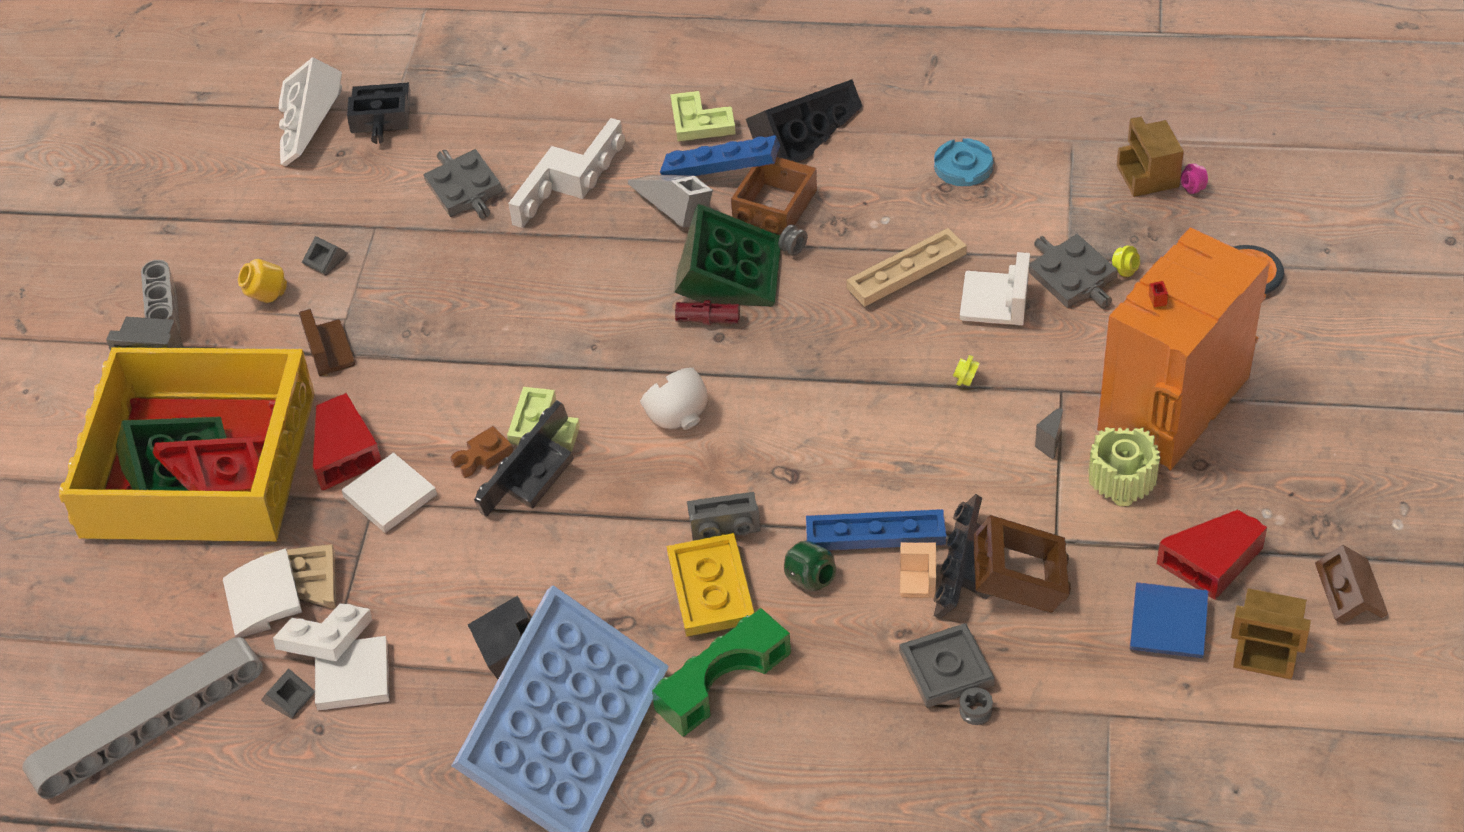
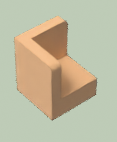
M901 542L900 596L908 598H934L936 593V543Z

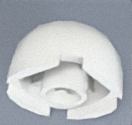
M691 367L678 370L666 376L668 383L659 388L657 383L654 384L640 400L648 417L658 426L666 429L682 427L684 430H687L700 421L699 415L704 411L708 401L707 390L701 376Z

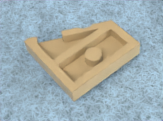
M333 544L288 549L287 553L299 599L330 609L336 608L335 550ZM276 551L264 552V556Z

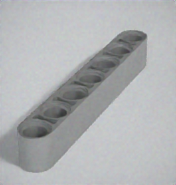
M232 638L35 751L24 761L23 771L41 798L49 799L58 796L249 684L261 674L263 663L244 638Z

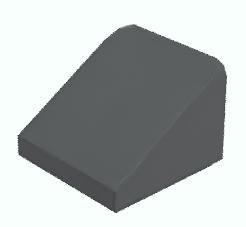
M315 236L301 263L327 275L347 256L348 252Z
M1060 407L1036 425L1035 447L1051 459L1055 458L1062 431L1063 409Z
M288 668L263 696L261 701L292 719L315 693V690Z

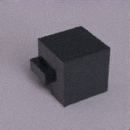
M518 595L467 624L488 668L497 680L532 618V615Z

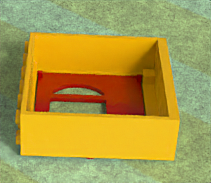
M111 348L108 360L103 362L100 383L96 384L94 388L92 406L86 411L84 429L78 434L77 449L74 457L69 459L66 480L61 483L59 489L60 501L65 504L69 523L74 526L78 538L277 542L315 396L303 349ZM221 417L227 438L266 436L251 492L133 490L121 470L116 449L122 420Z

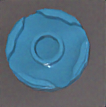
M963 138L962 142H955V139L950 140L939 146L935 152L934 170L940 179L955 186L980 184L989 178L993 171L992 152L988 146L970 138Z

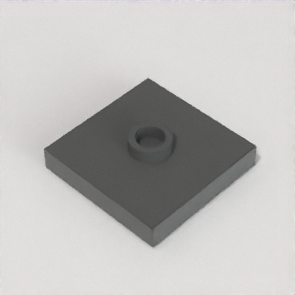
M966 623L899 644V652L927 708L961 697V694L969 688L978 687L986 689L994 686L995 678Z

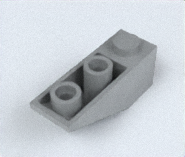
M648 175L630 179L627 183L641 196L653 203L657 209L663 211L676 224L682 227H690L698 203L709 207L713 192L711 188L695 176Z

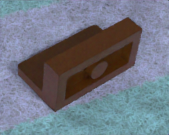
M311 309L299 312L303 330L319 376L355 365L354 357L339 319L316 325Z
M1341 545L1315 562L1336 621L1345 624L1366 610L1380 618L1388 615L1367 558L1345 545Z

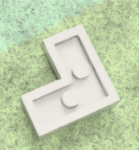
M340 603L322 623L291 618L273 637L275 649L337 661L372 621L371 612L368 608Z

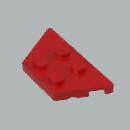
M266 436L155 443L153 454L189 491L251 492Z

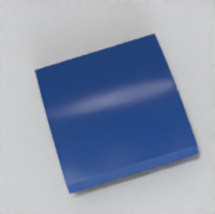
M1136 582L1130 650L1203 658L1208 591Z

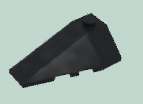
M853 79L764 110L745 120L753 139L756 137L777 136L780 144L777 157L799 162L809 158L816 148L826 142L837 128L844 125L862 107V103Z

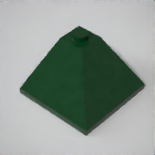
M698 203L678 265L674 293L700 303H704L705 300H711L712 303L772 307L775 304L780 256L778 242L780 236Z
M221 417L122 420L116 449L121 470L133 490L189 491L154 456L153 449L155 443L226 439L227 437Z

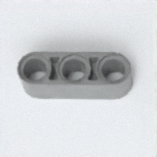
M164 260L149 261L141 270L145 318L175 320L180 334L177 291L168 263Z

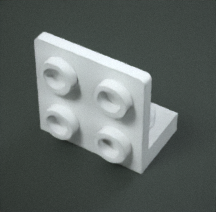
M1017 252L1016 265L1009 266V274L966 271L960 320L1023 325L1030 253Z

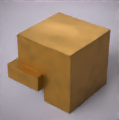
M1142 116L1130 118L1129 145L1118 148L1117 167L1132 196L1136 197L1178 188L1180 186L1184 150L1167 120L1146 124Z
M1248 588L1244 606L1236 605L1231 638L1237 639L1238 642L1233 668L1292 680L1297 652L1305 653L1311 620L1304 618L1307 599Z

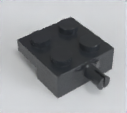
M409 82L353 86L352 95L348 97L347 107L350 132H372L371 141L377 144L379 140V144L384 141V131L408 129L411 97Z

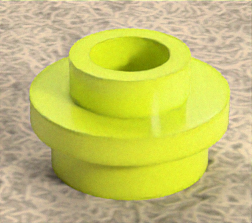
M1126 245L1123 248L1120 247L1113 254L1112 265L1117 268V272L1121 276H1132L1140 266V256L1134 246Z
M969 355L967 361L960 358L953 374L954 377L958 378L956 385L961 387V384L970 387L980 364L973 360V356Z

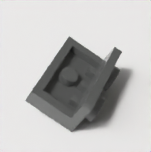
M754 492L687 501L693 541L734 533V535H747L761 532L759 508L756 504Z

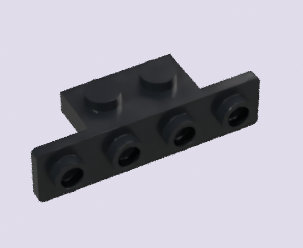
M556 400L550 408L545 409L539 418V422L530 432L522 436L518 447L513 453L501 461L497 472L492 478L480 486L474 501L482 515L487 517L507 493L533 509L573 461L572 452L551 440L568 420L563 403Z
M977 494L967 502H961L953 516L956 522L954 530L947 541L949 552L940 570L943 577L941 585L934 595L936 606L933 616L938 619L944 617L957 606L962 587L985 599L991 596L976 591L974 533L981 526L977 523L982 502V497Z

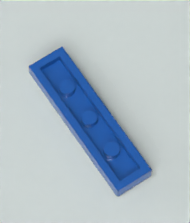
M777 136L756 137L752 140L740 142L730 141L715 146H701L697 149L685 151L676 150L666 154L660 174L699 176L774 164L780 144Z
M943 509L806 516L807 540L827 550L901 547V542L946 545Z

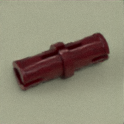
M705 300L704 303L676 302L675 322L703 323L704 326H710L711 323L739 324L740 304L712 303L711 300Z

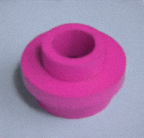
M1191 163L1186 165L1181 174V184L1189 194H1197L1200 190L1206 188L1208 174L1203 166Z

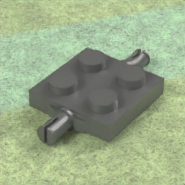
M474 149L452 159L447 150H442L443 154L439 151L437 158L442 165L423 174L449 217L470 209H474L481 219L485 218L484 214L488 217L490 210L485 205V202L490 197L502 192L503 189L501 183L481 155Z
M1076 234L1057 246H1053L1044 236L1036 239L1034 246L1043 255L1029 263V273L1065 307L1070 308L1079 301L1093 298L1102 308H1106V305L1109 306L1111 304L1112 298L1102 289L1105 285L1118 278L1117 268L1080 235Z

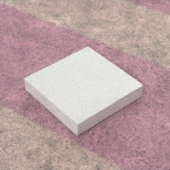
M395 453L390 454L342 489L343 497L384 533L388 532L437 495L436 488Z
M386 636L354 640L337 661L315 657V705L318 711L389 701L388 641Z

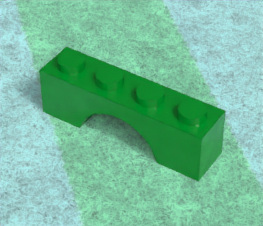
M762 608L752 615L743 617L735 628L724 636L717 637L710 647L698 656L689 658L681 669L670 677H665L658 682L652 690L655 711L682 737L686 736L711 716L708 691L715 680L728 672L742 669L766 674L791 654L790 633Z

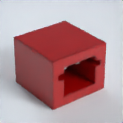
M1164 281L1149 284V297L1153 308L1167 305L1168 292Z

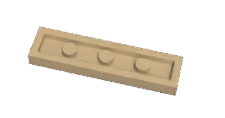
M947 228L847 279V289L865 307L966 255L967 245Z

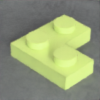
M699 91L670 94L677 141L736 134L731 106L702 110Z
M523 387L507 434V439L512 445H518L522 436L530 432L539 422L542 412L554 404L556 401L555 390ZM568 417L566 423L551 440L565 449L573 451L580 428L579 418Z

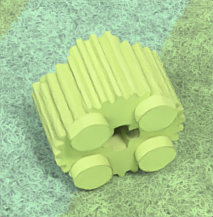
M1106 427L1105 432L1099 431V435L1095 436L1090 452L1089 484L1094 487V490H1099L1100 495L1105 494V498L1111 497L1112 501L1118 506H1129L1133 501H1137L1138 497L1143 499L1144 495L1148 496L1149 491H1153L1154 486H1156L1160 462V451L1157 450L1158 446L1154 445L1155 436H1150L1149 431L1144 432L1142 427L1140 429L1134 428L1133 431H1129V428H1126L1125 431L1121 428L1115 431V428L1110 429Z

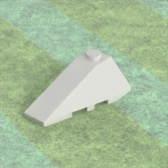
M314 57L287 77L282 84L279 111L284 113V118L280 120L279 128L284 130L285 133L280 140L281 165L285 167L301 156L342 90V84H340L342 72Z

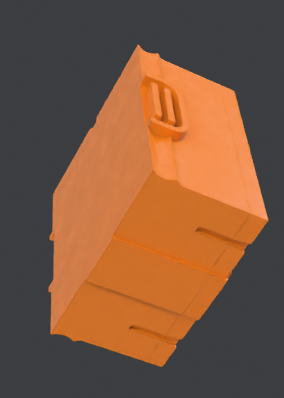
M1190 227L1181 236L1178 243L1173 245L1163 257L1161 256L1139 282L1134 285V289L1127 295L1126 300L1123 303L1121 302L1109 315L1097 430L1105 432L1106 427L1110 429L1115 428V431H1118L1119 428L1123 431L1126 428H1129V431H1133L1134 428H1144V432L1149 431L1150 436H1155L1154 445H1157V450L1160 451L1159 464L1166 466L1171 471L1205 431L1208 423L1216 418L1250 377L1255 344L1259 339L1256 336L1261 303L1266 298L1265 288L1270 261L1260 260L1254 254L1242 252ZM1164 281L1168 292L1167 305L1153 308L1149 297V284Z

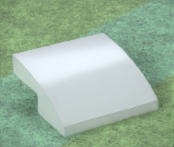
M286 548L257 558L237 568L223 578L235 637L242 638L270 630L269 622L302 613Z

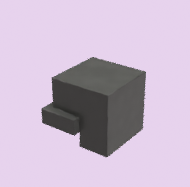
M126 316L120 331L110 330L106 338L110 351L111 348H184L175 320Z

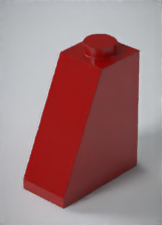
M347 393L316 405L313 468L321 491L363 474L381 462L377 443Z
M1237 509L1163 538L1159 542L1156 564L1194 588L1207 590L1208 596L1216 600L1261 552L1264 547L1268 527L1263 525L1258 519L1248 516Z

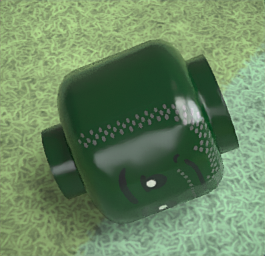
M808 540L800 541L786 553L784 573L789 581L809 591H818L832 582L836 573L835 559L829 550Z

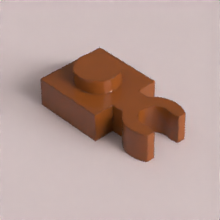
M492 426L467 441L468 450L457 451L450 458L454 468L462 463H466L460 467L462 476L466 478L474 474L476 467L480 464L488 469L513 453V447Z

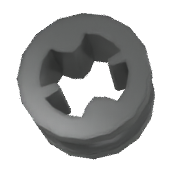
M791 224L782 232L778 242L779 248L783 251L788 250L790 255L796 256L805 247L808 234L806 231L799 230L797 226Z
M975 687L969 688L961 694L959 712L965 722L972 725H982L991 718L993 700L988 691ZM977 702L982 704V707L978 706L976 710L970 709V706H974Z

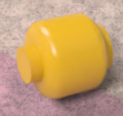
M254 259L250 263L244 264L238 276V284L241 286L243 294L265 303L275 301L278 296L284 294L287 288V280L285 279L282 267L262 259Z

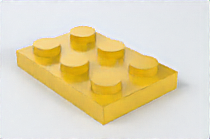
M734 533L666 546L686 637L734 628L743 617L754 613Z

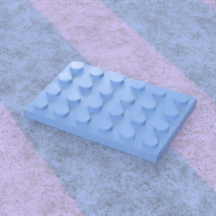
M553 585L544 594L456 756L452 767L549 832H588L653 700L652 690L663 679L669 666Z

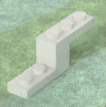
M610 118L584 155L551 146L508 203L512 225L523 228L529 219L535 216L538 207L544 199L549 197L552 190L583 199L588 191L594 188L601 173L608 169L617 151H620L624 146L625 136L622 134L621 121Z

